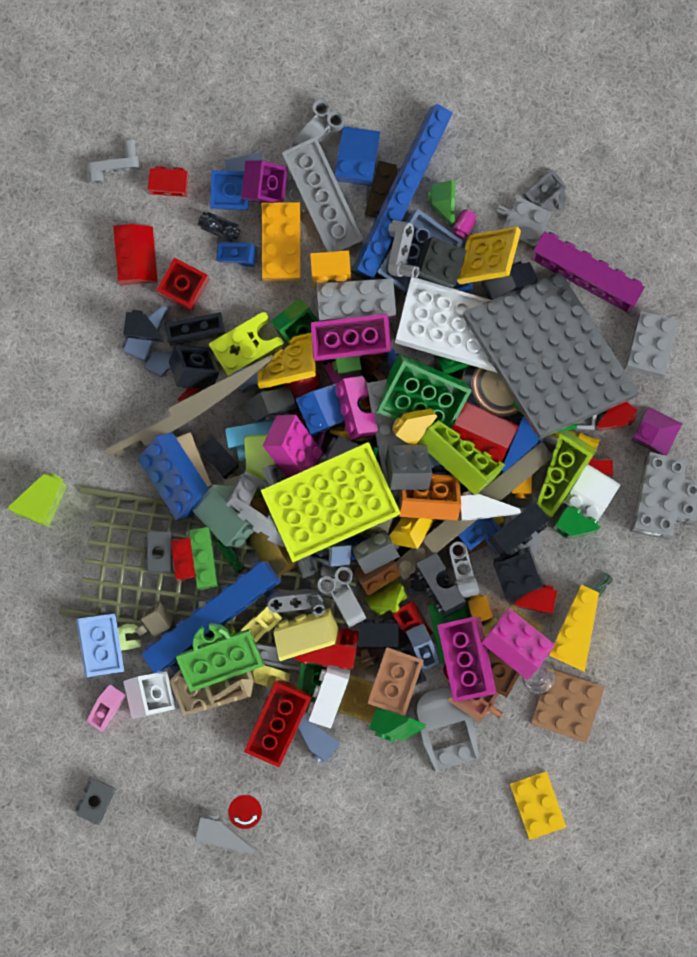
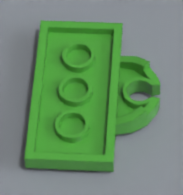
M209 623V629L214 632V637L207 638L204 635V627L201 626L194 636V649L176 655L190 692L264 666L250 629L231 635L227 628L216 623Z

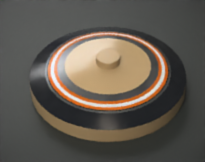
M472 365L465 368L461 380L466 382L472 390L466 402L512 423H517L524 417L523 414L512 406L514 398L498 373Z

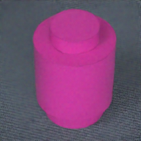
M466 209L459 213L452 227L456 237L460 239L469 237L476 223V214Z

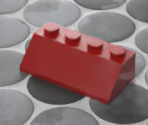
M276 677L245 744L244 753L280 768L312 697L294 684Z

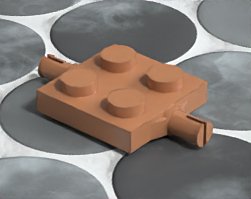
M446 678L444 682L450 685L449 680ZM498 693L458 702L453 701L452 695L448 699L450 703L479 723L489 712L498 719L503 714L501 710L494 706L495 699L499 695Z

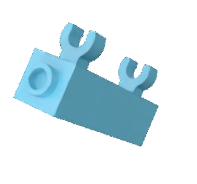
M274 420L226 428L229 450L237 449L239 461H245L244 436L268 434Z

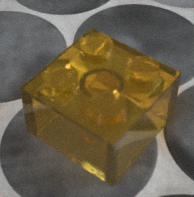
M350 675L337 713L371 724L376 706L367 703L374 683Z

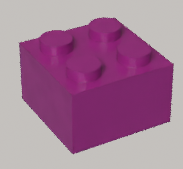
M263 160L245 161L241 199L261 204L284 203L288 167Z

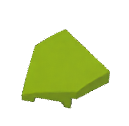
M396 578L364 599L368 606L375 610L378 616H381L388 610H391L392 613L398 612L400 609L398 604L405 600L407 595L404 592V587Z

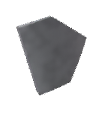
M553 169L523 194L531 203L543 209H565L566 185Z

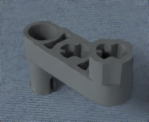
M272 588L264 594L268 609L274 613L311 608L316 616H320L325 612L322 596L316 589L280 592L276 588ZM293 598L298 599L296 600V603H292Z

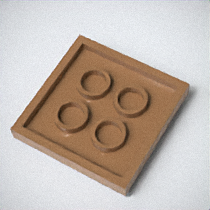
M549 668L531 724L587 743L605 687Z

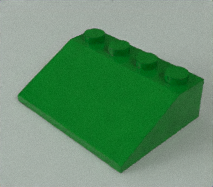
M399 354L390 370L376 411L396 420L399 417L401 418L404 413L431 408L437 417L430 427L439 420L452 429L472 390L462 380Z

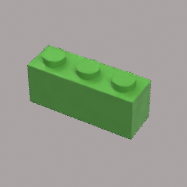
M209 527L189 530L198 590L218 588L211 531Z

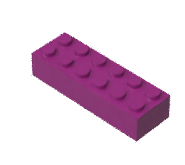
M544 231L533 250L530 260L554 273L560 272L568 281L626 313H631L645 288L641 281L635 278H628L623 271L608 267L609 264L603 260L598 261L592 258L589 252L584 250L581 252L571 242H563L558 239L559 237L556 234Z

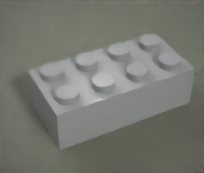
M393 279L316 283L318 322L388 314L390 323L395 322L396 307Z

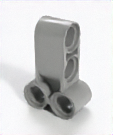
M319 99L313 104L314 117L297 135L292 145L295 147L314 137H317L320 143L330 131H341L345 124L342 113L339 111L330 113V106L326 100ZM319 107L327 109L324 113L317 112ZM335 118L341 120L338 125H333L331 121Z
M454 542L448 548L455 577L454 583L463 598L479 595L478 584L473 575L466 545L462 542ZM455 545H460L463 549L460 556L453 554L452 549ZM459 564L467 566V572L464 575L459 574L457 571Z
M341 567L336 571L334 579L329 576L319 579L318 590L324 595L331 594L350 628L365 620L366 616L348 585L352 581V571L347 567ZM342 571H346L349 574V579L345 582L340 581L338 578V574ZM325 580L332 583V588L328 591H324L321 588V583Z

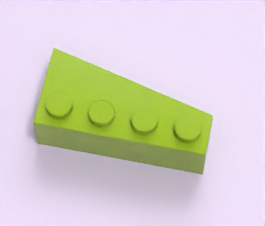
M439 420L428 428L418 442L420 445H427L428 453L474 495L490 484L505 466L500 461L496 463L490 459L491 455L487 452L481 453L475 449V444L460 439V434Z
M563 431L559 434L553 458L537 502L539 507L551 517L557 513L597 449L569 431Z

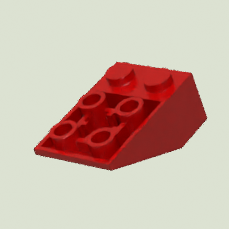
M338 628L334 645L295 656V660L301 663L311 662L318 663L321 666L331 665L338 666L341 669H353L359 631Z

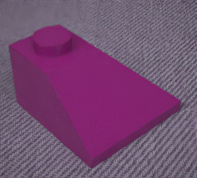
M648 407L631 441L657 454L667 456L683 423Z

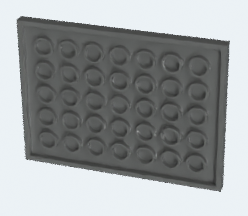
M560 272L539 280L536 284L524 286L525 288L517 289L473 307L462 314L539 440L629 401L639 394Z

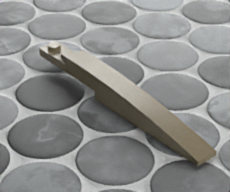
M273 355L168 408L171 416L105 449L107 455L114 454L117 457L125 453L124 448L128 446L134 448L142 444V442L144 446H147L156 436L169 434L188 423L239 388L274 359Z
M541 442L478 494L501 501L553 458V454ZM459 513L458 521L445 520L424 538L418 549H410L395 562L401 576L406 579L416 570V563L439 552L477 519L461 521Z

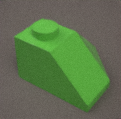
M455 180L433 184L431 191H428V202H431V208L449 226H453L455 221Z

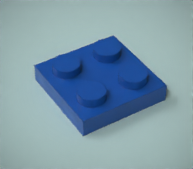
M212 170L210 209L248 210L249 200L241 199L244 171Z

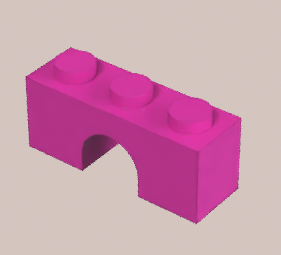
M364 376L342 379L335 385V391L340 401V410L344 416L345 429L349 439L371 437L378 432L374 413H364L357 405V401H361L368 395Z

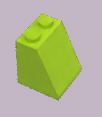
M50 473L49 476L43 474L9 505L8 510L49 528L67 485L63 483L64 479L56 474Z

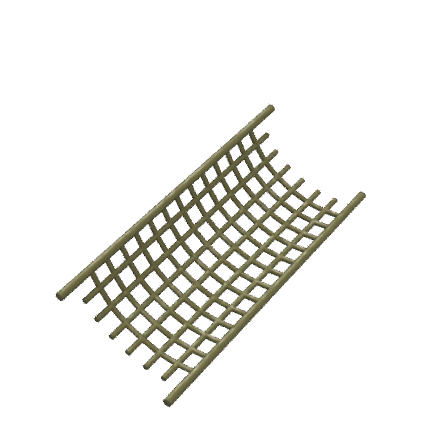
M81 486V494L115 499L113 507L96 504L95 507L98 510L112 512L109 523L92 520L91 523L94 526L108 528L105 541L88 539V544L104 546L102 560L84 559V563L101 565L99 579L86 577L81 579V582L98 585L97 597L80 595L79 599L95 602L96 612L60 607L59 614L79 618L109 615L101 613L102 603L115 606L117 624L137 625L142 621L139 619V610H146L151 607L140 604L141 592L156 594L155 604L160 602V595L175 597L173 610L166 609L169 614L173 615L170 632L176 628L177 616L191 617V612L178 610L179 598L194 600V611L198 608L199 601L206 602L211 597L200 596L197 582L195 595L180 592L182 581H177L175 592L162 590L163 575L175 577V572L151 573L158 575L157 587H143L144 572L149 573L147 568H144V557H147L148 549L129 545L131 533H145L146 537H148V532H165L152 530L154 519L169 521L166 532H171L173 522L187 523L185 535L172 533L173 538L186 539L190 538L189 530L192 529V525H206L201 520H194V516L189 517V519L176 520L172 513L170 516L156 514L158 506L168 507L162 498ZM120 500L134 502L132 510L118 508ZM138 504L153 505L151 513L137 511ZM116 513L131 515L128 526L114 524ZM135 516L149 517L148 528L133 527ZM113 529L127 531L125 544L110 542ZM248 537L243 545L230 547L241 549L239 561L243 563L244 569L252 570L251 567L253 565L244 563L246 550L256 551L253 545H247ZM212 539V544L216 545L219 540ZM109 547L123 549L121 563L107 561ZM155 549L153 554L162 556L163 550ZM128 550L142 552L140 566L126 564ZM222 551L220 559H214L215 564L219 565L217 574L218 588H215V597L219 595L220 585H233L235 581L222 580L223 567L230 566L222 555ZM350 561V565L347 566L358 567L359 563ZM320 562L317 564L319 573L306 577L307 579L315 580L314 589L318 590L319 579L324 577L321 576L323 563ZM106 566L120 568L118 582L104 580ZM298 566L297 572L288 571L283 574L296 577L294 590H299L300 578H303ZM125 569L139 572L137 585L123 583ZM340 572L338 574L339 580L343 582L347 581L346 579H340ZM352 580L348 585L356 586L357 581ZM278 583L276 586H274V588H276V589H277L278 591H280V592L292 591V590L279 589L280 583ZM103 586L117 588L116 600L102 598ZM122 589L136 591L135 603L121 601ZM321 595L323 601L331 602L330 608L334 616L336 603L333 597ZM293 598L292 603H296L297 598ZM258 599L247 607L251 609L250 619L256 615V610H262L266 607L257 605ZM120 606L135 609L134 618L120 616ZM311 608L310 613L301 611H287L278 613L290 615L289 620L294 619V616H298L301 614L308 615L313 613V610ZM235 616L227 622L230 624V634H234L235 625L244 626L248 621L235 620ZM334 617L337 623L347 624L344 618ZM275 626L268 632L267 639H259L257 643L276 646V642L272 640ZM361 654L355 655L356 662L364 660Z

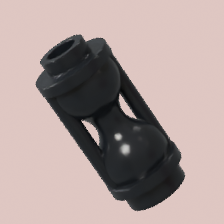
M203 212L198 221V226L202 230L230 242L233 239L237 240L241 232L238 229V224L210 212Z

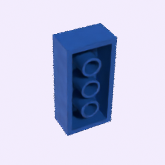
M173 433L156 436L140 455L138 461L175 519L181 520L193 517L195 513L192 509L209 488Z

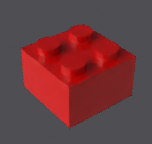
M174 257L156 291L159 296L192 312L209 281L208 274Z

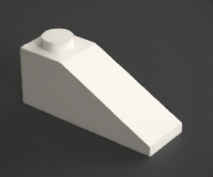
M471 491L463 492L461 496V521L518 515L521 513L519 508L480 494L474 495Z

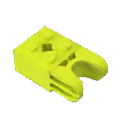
M266 312L256 315L209 343L212 352L228 377L241 368L251 366L263 360L284 346L283 339L279 337L269 341L259 338V330L268 323L269 316ZM233 349H236V350L239 349V351H238L239 354H238V355H235L234 353L231 354V353H232V350H233Z

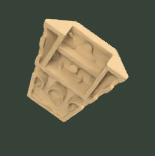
M180 669L169 682L183 716H187L251 697L254 678L251 671L190 692Z

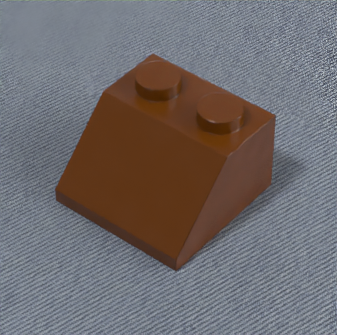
M393 560L367 574H364L360 565L352 570L367 596L401 576Z

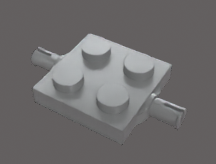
M521 197L517 198L510 210L499 205V209L496 211L506 216L503 229L518 226L521 230L519 240L533 247H536L544 231L547 233L552 232L556 235L558 233L547 228L552 212Z

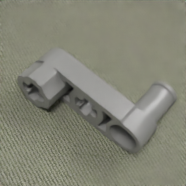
M135 140L123 141L125 149L124 158L87 163V183L93 185L103 183L104 174L138 170L140 166L139 157L136 156Z
M393 220L388 228L390 236L394 237L388 272L390 275L398 277L408 276L417 278L419 267L407 265L414 226L409 222Z

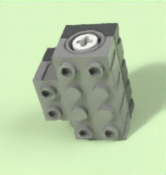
M650 452L645 457V466L642 471L641 486L638 491L637 505L635 506L633 516L634 521L630 532L668 540L674 534L676 522H682L687 525H692L696 522L697 482L685 479V469L688 460Z

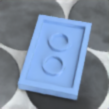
M115 614L76 619L85 678L123 672L124 666Z

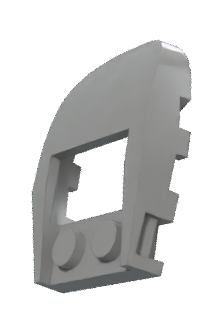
M245 471L238 478L226 505L228 507L231 505L239 511L237 516L243 521L246 519L253 525L252 530L256 533L262 532L266 534L267 540L276 545L285 546L270 511L266 518L249 506L255 491L269 487L268 482Z
M440 688L427 692L416 703V720L427 724L426 728L418 732L427 756L432 762L434 771L479 759L473 718L448 701L452 695L451 688ZM465 720L471 741L433 751L427 731Z

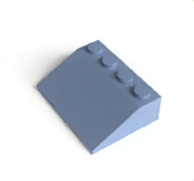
M419 209L412 210L405 222L412 223L414 226L407 265L417 266L424 242L432 236L459 248L463 243L462 240ZM393 238L375 276L380 280L393 279L394 289L406 295L411 277H398L390 275L388 272Z

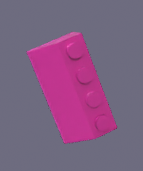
M388 314L311 323L314 361L391 352L392 335Z
M470 617L438 625L453 701L458 702L497 694L488 650L482 644L485 636L481 618Z

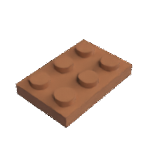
M386 647L367 704L405 716L424 660Z

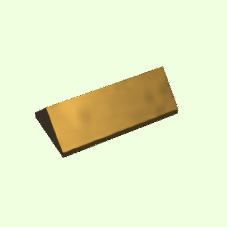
M264 497L252 499L250 502L252 507L267 518L270 510ZM254 531L249 535V539L261 561L269 562L278 577L299 566L297 561L292 562L286 546L272 543L267 540L266 534L262 532L256 533Z

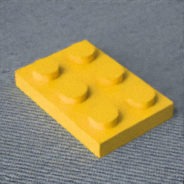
M547 771L510 784L529 840L566 828Z

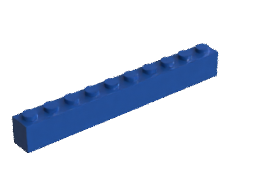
M438 103L429 108L350 271L364 280L374 278L393 239L388 231L389 224L393 220H402L453 112Z

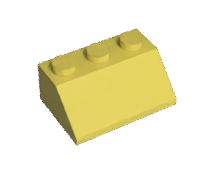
M331 608L325 609V612L320 616H316L313 613L308 615L301 614L295 619L289 621L285 619L276 624L274 637L280 661L335 644L338 626Z

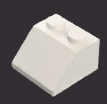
M587 465L564 503L570 507L575 506L582 511L583 515L590 516L598 521L621 484L592 466Z
M167 671L138 676L123 681L132 719L176 709Z

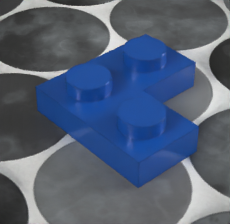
M493 518L477 519L457 537L466 545L468 551L485 540L497 554L498 552L488 539L502 528Z

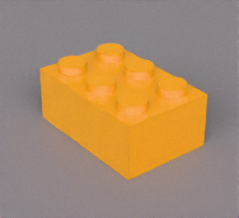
M349 251L310 253L313 288H316V283L351 281Z

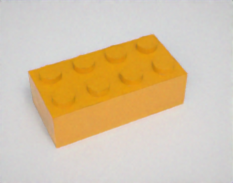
M300 202L262 203L263 282L301 281Z

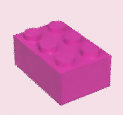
M277 415L263 444L265 450L287 478L316 466L323 452L296 415Z
M510 608L499 618L482 641L484 646L527 680L538 670L555 646L554 643Z

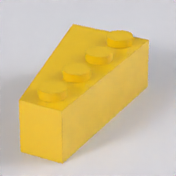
M583 585L579 586L555 638V646L548 656L585 672L599 592Z

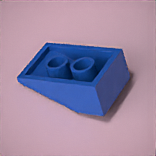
M343 127L335 170L337 182L372 186L380 131Z
M336 384L296 398L297 406L312 437L345 423L344 416L340 410V401L335 391ZM357 401L359 409L363 412L359 401Z
M524 417L517 424L519 427L502 462L505 466L498 475H502L536 444L538 445L543 440V438L538 439Z

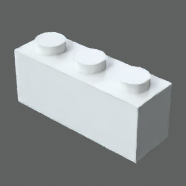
M331 665L327 666L326 670L322 669L319 681L322 682L320 686L316 685L313 697H316L315 701L310 702L307 713L310 714V722L331 728L349 680L350 670Z

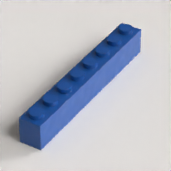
M259 561L251 567L252 570L247 574L243 573L236 578L237 582L222 588L220 595L209 598L203 608L195 609L191 612L190 618L181 620L175 625L176 628L173 631H167L161 635L160 641L148 645L145 648L146 651L141 655L154 674L162 673L177 661V654L193 649L195 633L201 626L204 627V635L208 638L214 633L209 629V623L225 625L280 583V578L269 562Z

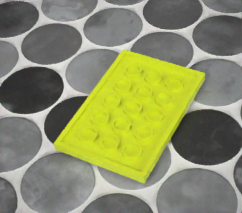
M369 442L261 490L292 562H296L401 514Z

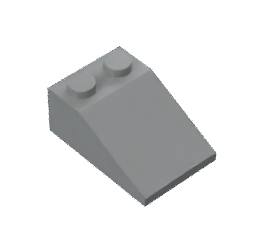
M206 814L205 817H200L195 841L246 853H255L256 848L225 822L218 820L219 816Z

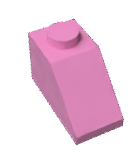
M109 685L97 699L87 722L103 732L126 695L112 685Z

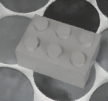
M641 311L637 318L625 370L662 379L666 372L678 320Z

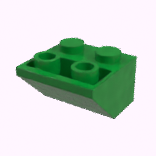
M567 506L552 530L570 540L595 534L601 526L598 525L596 519L590 516L588 518L581 514L582 511L575 506L571 508Z

